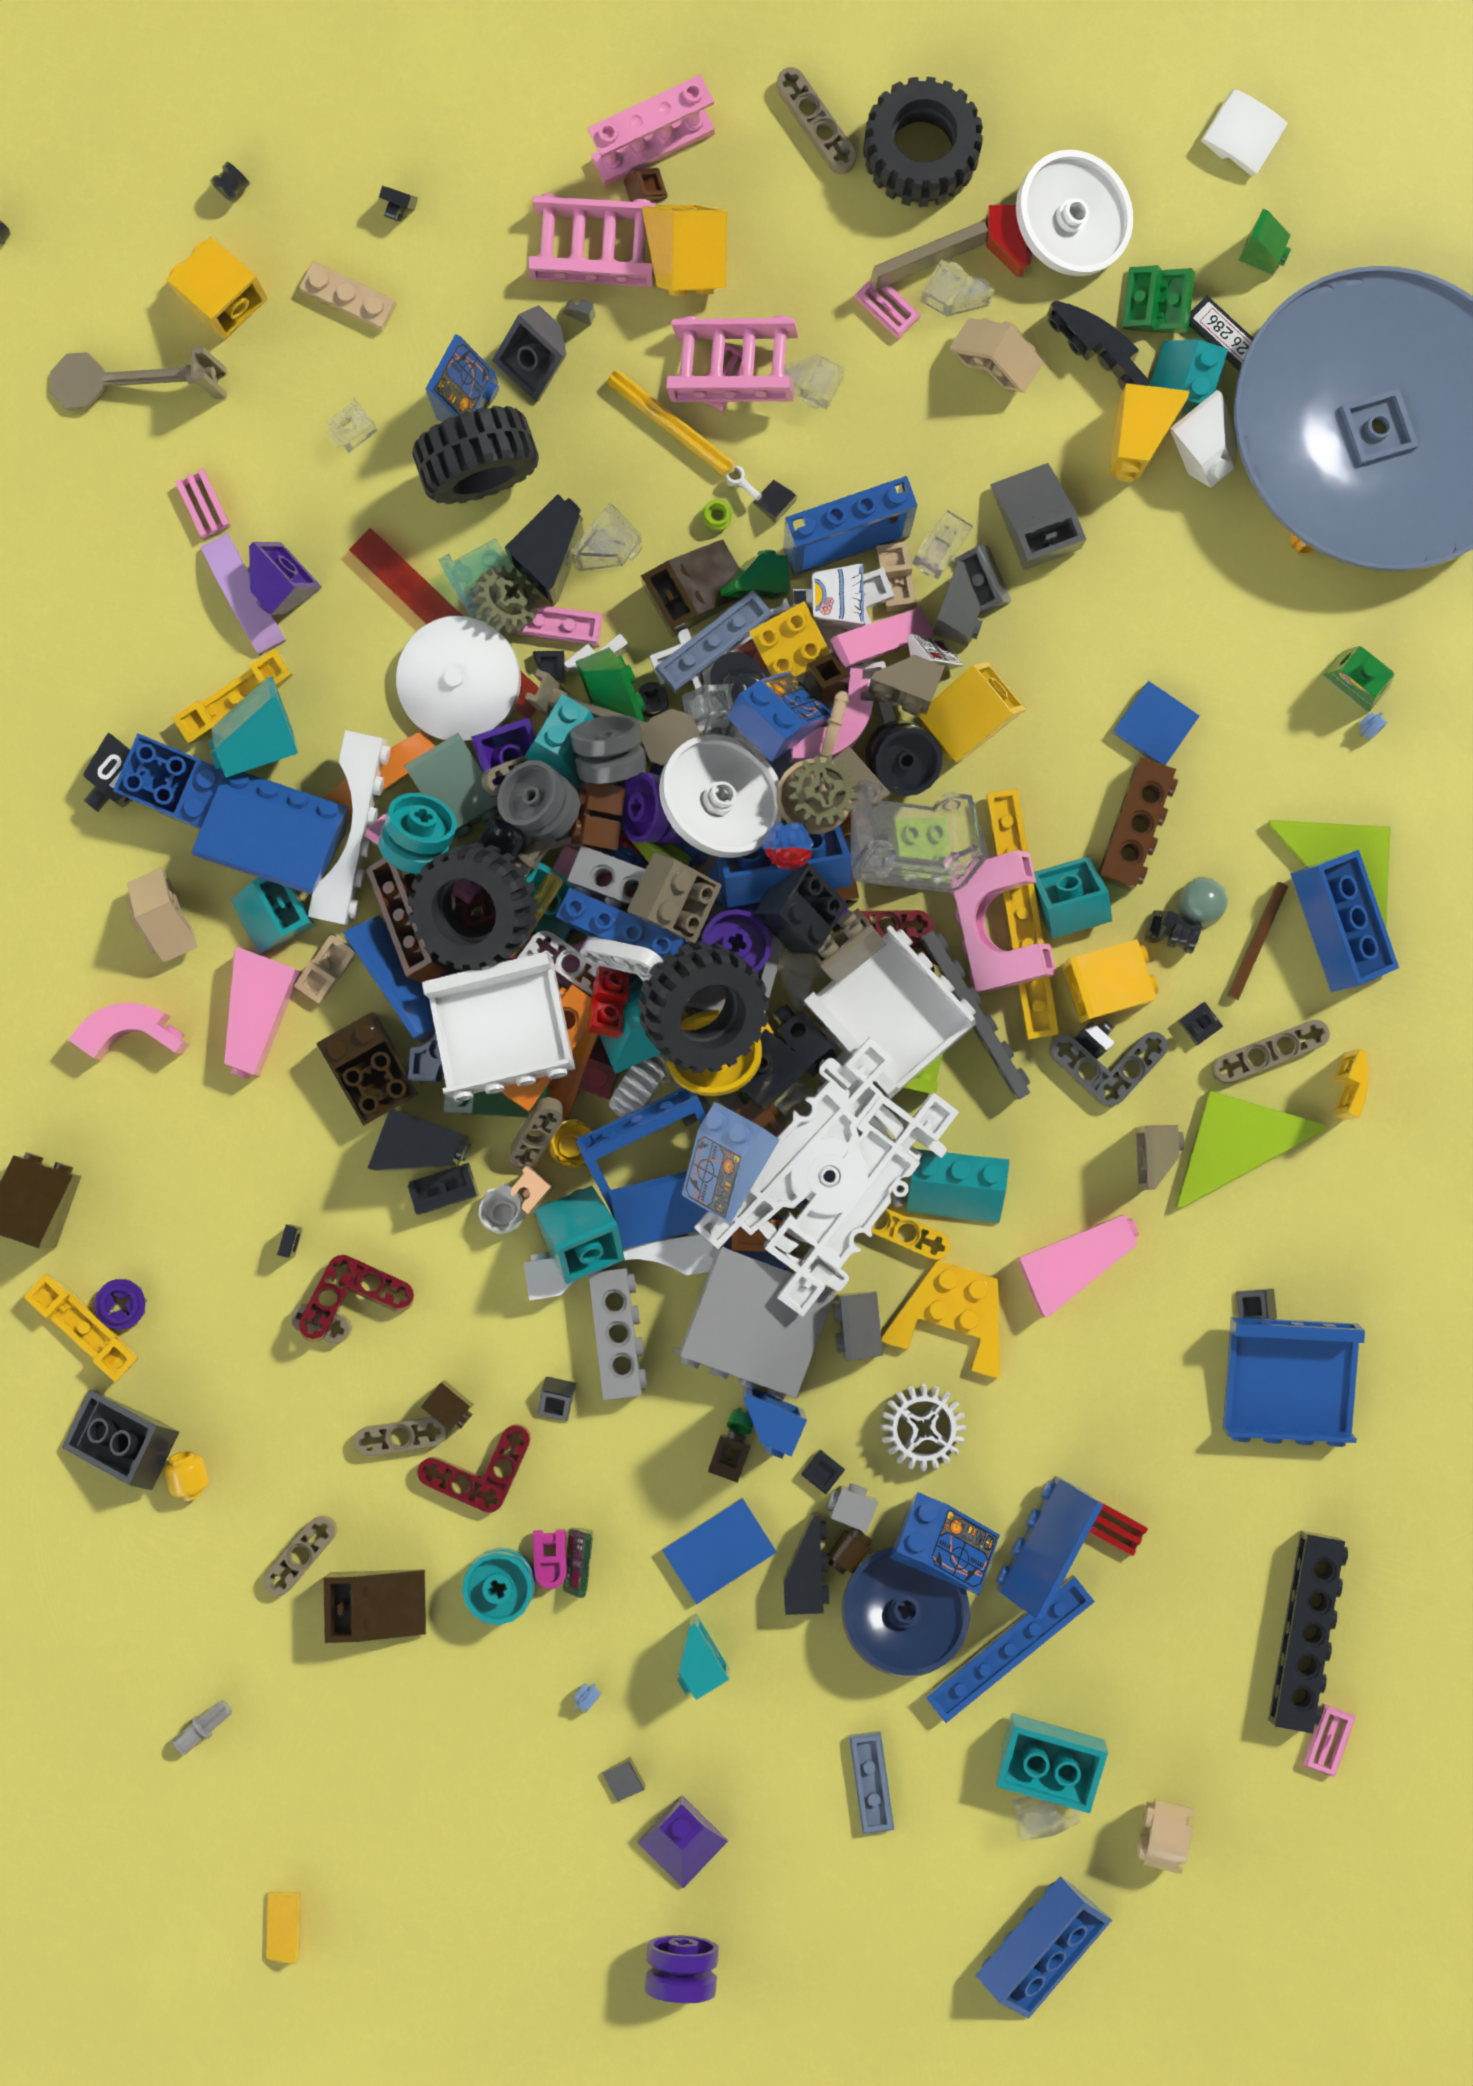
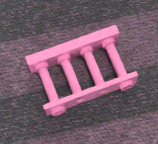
M701 74L588 127V132L598 150L591 154V158L605 186L628 176L633 169L647 167L715 134V129L705 111L706 108L714 105V100Z
M551 193L533 196L535 214L543 215L540 254L537 257L529 256L528 269L531 280L653 287V265L645 261L646 229L642 206H655L657 203H651L646 199L626 202L560 198L558 195ZM555 215L573 217L571 256L568 258H555L553 255ZM586 217L604 218L602 258L598 260H586L583 257ZM616 219L635 220L633 256L629 262H618L614 259Z
M777 315L773 318L698 319L693 316H685L681 319H672L671 325L676 339H682L680 374L677 376H667L666 389L672 402H794V386L791 376L784 375L786 339L798 338L799 334L795 318ZM695 339H713L711 370L707 376L692 375ZM725 339H743L741 374L738 376L723 375ZM756 339H774L772 374L769 376L753 375Z

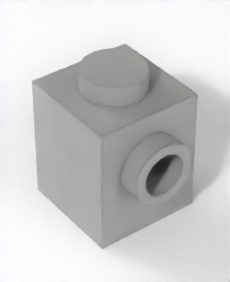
M850 1483L849 1487L841 1485L838 1492L832 1491L827 1508L831 1510L830 1518L867 1532L878 1501L876 1498L866 1495L868 1491L866 1488Z

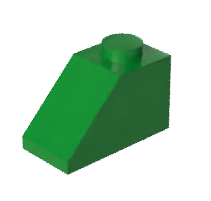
M1262 209L1249 234L1239 261L1273 274L1277 265L1284 266L1291 248L1286 245L1291 235L1268 210Z
M774 550L757 552V556L747 560L720 590L721 596L744 598L754 590L761 599L776 600L790 593L788 555H776Z

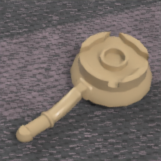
M844 691L838 692L833 699L834 704L830 718L827 719L828 727L821 757H819L821 763H826L828 755L832 756L840 726L843 725L842 719L846 705L849 702L848 694ZM807 759L795 763L784 772L777 786L776 803L780 815L788 824L802 823L806 826L809 834L820 835L834 830L842 821L834 817L833 826L829 827L827 821L822 820L820 826L817 827L815 825V818L811 817L810 820L804 822L805 812H794L798 801H789V796L796 793L795 790L789 788V783L798 782L793 776V772L795 770L803 772L802 762L804 761L814 765V759ZM826 771L827 775L834 780L840 779L836 774ZM814 774L806 778L802 789L806 786H811L814 781ZM821 779L819 790L816 793H821L827 804L828 794L832 789H826ZM845 794L835 798L833 801L834 809L843 802ZM813 802L807 803L812 809L821 811V808ZM844 810L843 812L846 819L849 812Z

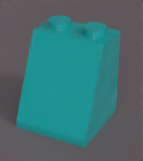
M273 676L267 677L218 721L212 727L213 739L208 740L212 750L210 754L216 769H223L225 777L298 754L294 731Z
M593 1186L575 1190L568 1196L556 1201L546 1202L541 1207L534 1209L539 1230L566 1285L625 1260L618 1226Z

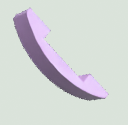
M228 532L201 546L200 548L215 578L258 655L285 642L286 639L273 615L264 612L256 603L258 599L250 592V574Z

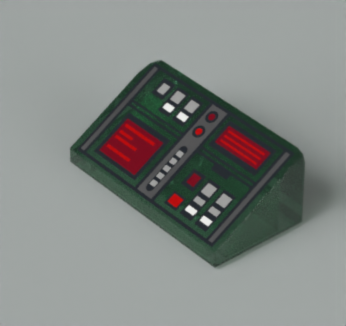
M572 1527L569 1529L567 1575L563 1581V1591L578 1598H584L588 1589L594 1531L592 1529Z

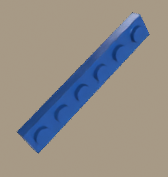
M1072 1575L1061 1584L1042 1622L1029 1613H1025L925 1695L926 1699L944 1722L947 1723L1095 1601L1077 1578Z

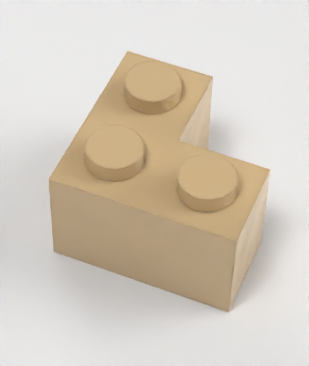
M968 318L950 347V350L966 367L988 371L1003 389L1025 393L1043 364V361L1035 353L1036 348L1021 337L1017 326L1008 321L999 323L993 322L988 318H983L982 320Z
M162 867L127 883L130 896L126 897V901L133 912L130 914V919L138 932L143 930L146 937H144V940L152 954L157 952L163 963L198 947L194 929L180 909L176 890Z

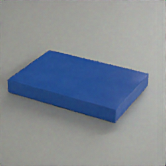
M687 1171L609 1190L613 1217L618 1226L622 1249L697 1231L694 1226L708 1210L682 1196Z
M743 1497L662 1549L696 1604L777 1553Z

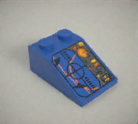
M455 334L425 390L436 419L444 422L443 420L459 416L460 413L472 412L478 408H483L488 401L493 402L499 391V385H497L496 374L461 336Z
M790 671L761 679L740 693L727 718L772 762L827 722L831 711Z
M917 1492L910 1500L889 1558L979 1595L1000 1534L950 1505Z

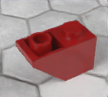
M989 205L986 214V226L989 230L986 236V248L1016 277H1023L1026 266H1031L1032 251L1026 246V242L1019 229L1016 205Z

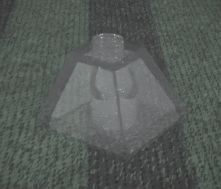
M609 502L571 550L574 567L578 571L623 566L628 559L633 561L642 549L640 545L642 542L641 533Z

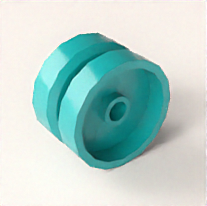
M407 793L396 797L390 803L385 823L380 833L378 846L381 854L388 863L396 868L412 874H420L421 868L426 863L449 850L457 826L455 815L445 803L429 795Z
M499 1547L487 1550L475 1559L464 1576L462 1593L465 1605L473 1616L485 1623L501 1625L514 1621L525 1612L535 1594L536 1578L534 1568L524 1555L514 1549ZM495 1580L499 1584L505 1583L506 1587L502 1590L497 1589Z

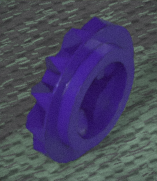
M115 1279L107 1282L98 1291L95 1299V1311L100 1321L107 1327L117 1330L127 1329L138 1324L145 1314L147 1299L144 1297L142 1288L131 1280ZM115 1296H118L120 1299L131 1296L126 1303L128 1312L118 1310L111 1313L117 1304Z

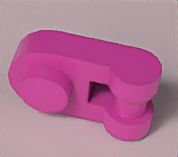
M556 1529L555 1533H544L543 1530H534L535 1578L539 1585L544 1588H557L563 1583L567 1575L566 1529ZM556 1545V1555H544V1546Z

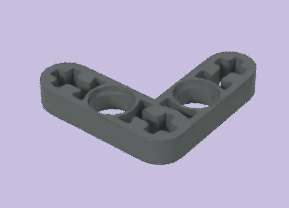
M1158 1032L1147 1033L1132 1046L1110 1071L1071 1036L1063 1035L1054 1039L1050 1044L1049 1053L1051 1058L1099 1103L1111 1107L1121 1103L1167 1052L1168 1043L1166 1038ZM1157 1039L1159 1041L1157 1048L1160 1051L1159 1053L1151 1052L1145 1058L1150 1061V1064L1147 1066L1144 1060L1135 1055L1134 1052L1138 1050L1139 1054H1143L1148 1048L1146 1040L1153 1041ZM1058 1042L1062 1045L1068 1042L1071 1045L1069 1052L1074 1057L1078 1056L1079 1052L1083 1055V1058L1075 1062L1072 1069L1068 1066V1063L1073 1061L1067 1055L1058 1056L1059 1048L1056 1046ZM1132 1060L1138 1063L1140 1073L1136 1078H1128L1124 1074L1123 1066L1125 1062ZM1083 1062H1090L1096 1069V1074L1091 1080H1085L1079 1075V1067ZM1117 1073L1120 1080L1129 1084L1126 1089L1123 1084L1120 1085L1115 1091V1094L1118 1096L1116 1100L1114 1098L1106 1100L1104 1098L1106 1091L1103 1087L1105 1085L1108 1087L1113 1086L1118 1081V1079L1113 1078V1075Z

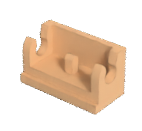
M526 1166L522 1170L524 1174L512 1187L511 1196L518 1194V1191L524 1197L529 1196L524 1201L521 1209L527 1214H533L534 1209L542 1204L555 1187L533 1168Z

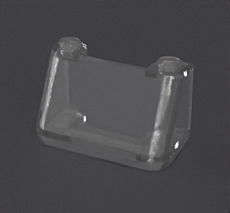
M859 781L858 787L853 790V792L859 794L858 800L852 801L854 810L851 812L850 865L853 878L856 881L952 892L963 888L988 858L972 795L949 792L944 794L933 807L882 801L884 797L882 786L871 781Z

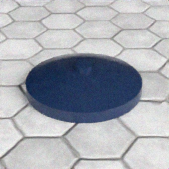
M889 1547L868 1557L851 1575L842 1598V1622L853 1649L871 1667L891 1676L919 1677L944 1666L961 1648L970 1622L969 1599L965 1589L889 1558L893 1547Z

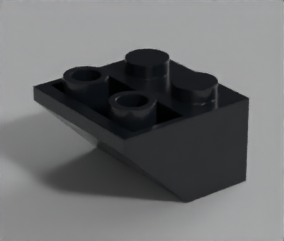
M806 863V865L801 866L771 887L754 914L792 954H818L819 948L826 941L847 903L810 863Z

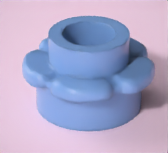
M1373 712L1369 713L1359 724L1362 728L1359 735H1364L1369 740L1375 737L1388 723L1382 717L1383 713L1380 712L1377 715Z
M585 1683L573 1697L577 1701L574 1706L575 1709L580 1708L586 1713L602 1693L595 1688V1683L590 1687Z

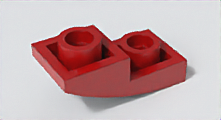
M598 966L591 996L588 1032L616 1039L623 1033V1007L628 1000L629 973Z

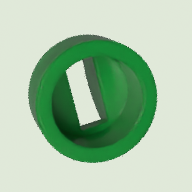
M739 1407L730 1414L727 1427L731 1431L743 1435L750 1434L753 1421L747 1409L745 1413L741 1412L742 1408Z

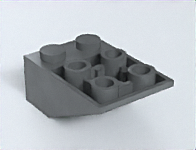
M1049 463L990 484L1023 570L1082 549L1086 541L1085 534L1074 507Z

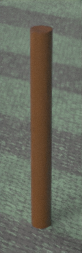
M1277 882L1227 994L1230 998L1239 1000L1289 887L1284 883Z

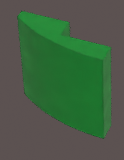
M1158 265L1129 267L1121 327L1127 330L1156 333L1188 332L1195 271L1192 268L1162 270Z

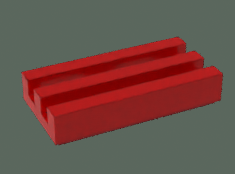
M1101 1502L1103 1504L1101 1510L1137 1529V1532L1134 1535L1099 1515L1095 1521L1131 1540L1130 1545L1128 1546L1094 1526H1092L1089 1532L1134 1556L1136 1548L1140 1545L1142 1537L1146 1534L1148 1528Z

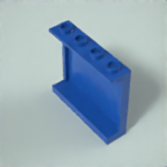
M1231 1317L1223 1430L1228 1437L1238 1442H1250L1251 1438H1263L1264 1442L1280 1444L1283 1440H1295V1443L1301 1445H1313L1314 1441H1324L1326 1444L1335 1447H1344L1346 1443H1356L1357 1438L1352 1434L1358 1349L1359 1343H1364L1365 1330L1358 1323Z

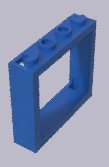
M904 476L785 517L783 549L785 555H788V563L793 577L876 549L878 545L890 544L910 537L918 505L908 477ZM898 485H899V489H898V493H897L895 486H898ZM897 515V522L891 524L889 518ZM802 518L805 526L799 527L795 531L793 521Z
M681 1088L576 1139L581 1155L612 1215L609 1190L611 1188L596 1160L692 1113H695L701 1125L706 1117V1113L697 1094Z

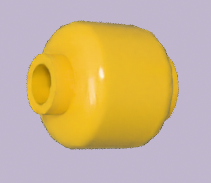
M182 1451L170 1456L168 1463L163 1468V1474L170 1495L183 1497L184 1501L200 1497L202 1495L201 1491L209 1484V1476L202 1456L193 1454V1451Z

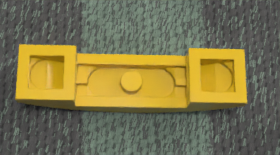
M275 648L250 664L249 667L251 669L202 702L197 700L172 717L188 744L197 742L212 734V727L267 677L273 676L277 689H279L292 676L291 671Z
M47 1273L25 1294L24 1298L45 1318H50L94 1359L92 1362L115 1383L138 1360L134 1352L110 1327L104 1325L91 1309Z

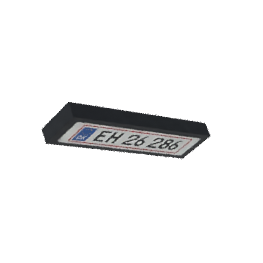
M1206 295L1190 312L1189 326L1208 343L1227 348L1228 352L1225 359L1240 372L1244 357L1254 338Z

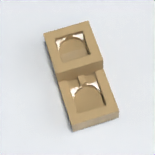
M907 541L876 546L879 568H884L894 593V599L884 602L886 612L916 608L917 600Z
M330 934L316 957L309 961L294 987L320 1004L342 977L357 953L351 944L337 934Z

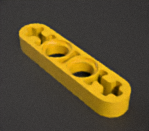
M887 1208L883 1212L887 1217L886 1225L878 1230L871 1227L873 1234L929 1259H942L950 1251V1241L945 1234ZM903 1224H911L915 1228L916 1235L910 1242H903L898 1237V1229ZM922 1229L928 1232L924 1237L929 1240H935L936 1237H940V1244L944 1246V1250L936 1251L935 1255L930 1253L931 1247L921 1243V1249L915 1248V1245L921 1238Z

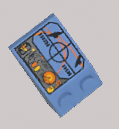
M714 1102L698 1129L682 1196L731 1224L780 1139L757 1124Z

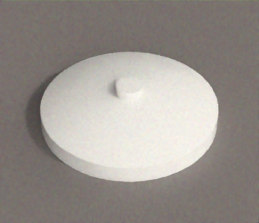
M1063 150L1049 154L1028 171L1019 187L1016 200V215L1019 229L1033 254L1051 269L1070 276L1093 275L1115 262L1126 249L1133 229L1132 204L1119 176L1101 159L1086 152L1076 150Z
M449 616L428 623L410 638L398 661L396 686L403 709L412 722L420 729L442 740H447L459 733L463 741L468 742L472 741V736L500 727L508 719L519 697L521 672L515 651L498 630L476 618Z
M702 735L692 738L676 749L663 768L659 792L664 813L675 831L686 842L702 852L726 858L751 854L763 846V840H765L772 824H778L782 820L776 803L779 779L775 771L758 751L738 739L724 735Z

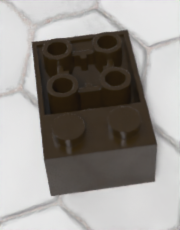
M723 539L670 559L641 575L642 586L672 638L677 636L681 630L690 629L742 599L740 597L721 596L720 590L739 570V566Z
M370 1012L316 1043L363 1126L386 1114L390 1108L394 1109L419 1095L413 1081L408 1080V1072L376 1012Z
M425 1569L329 1572L323 1578L325 1643L362 1642L426 1634Z

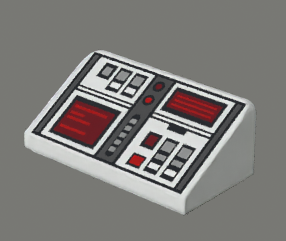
M912 634L907 636L910 657L917 655L945 666L943 671L963 666L962 661L945 640Z

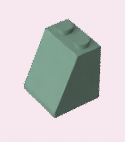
M459 733L404 765L422 794L437 798L445 803L454 813L457 821L454 837L457 839L469 835L474 830L472 826L483 820L484 823H487L491 816L496 818L500 815L497 796L491 797L483 789V772Z

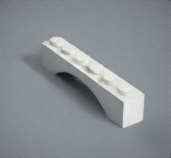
M345 730L339 763L346 775L351 791L353 808L351 831L346 847L338 862L319 881L313 892L308 917L344 925L351 923V919H356L359 910V901L355 900L357 889L363 887L366 871L362 869L364 857L368 858L372 841L366 838L365 834L367 828L377 821L378 808H374L376 795L381 796L383 791L384 777H380L382 765H387L390 757L391 748L387 746L388 739Z
M698 1231L687 1233L686 1237H670L623 1249L625 1260L655 1261L673 1267L685 1275L709 1272L714 1257L710 1256L713 1244ZM549 1252L530 1255L531 1261L524 1262L529 1300L561 1296L574 1283L571 1282L566 1285L554 1259L550 1258Z

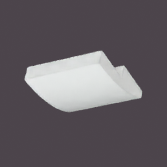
M1232 89L1200 141L1222 160L1229 157L1247 174L1254 176L1258 174L1288 123L1253 97L1237 89Z

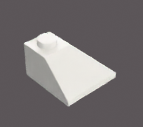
M1216 390L1170 428L1188 475L1210 488L1234 469L1238 448L1235 427L1222 393Z

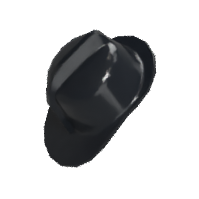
M728 652L720 656L713 664L710 672L711 685L729 712L740 693L757 681L767 678L757 663L749 655L741 652Z

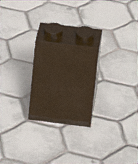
M25 1152L24 1156L13 1155L0 1181V1236L36 1248H56L81 1176L72 1173L74 1167L63 1163L55 1162L54 1167L42 1163L44 1157L33 1153Z

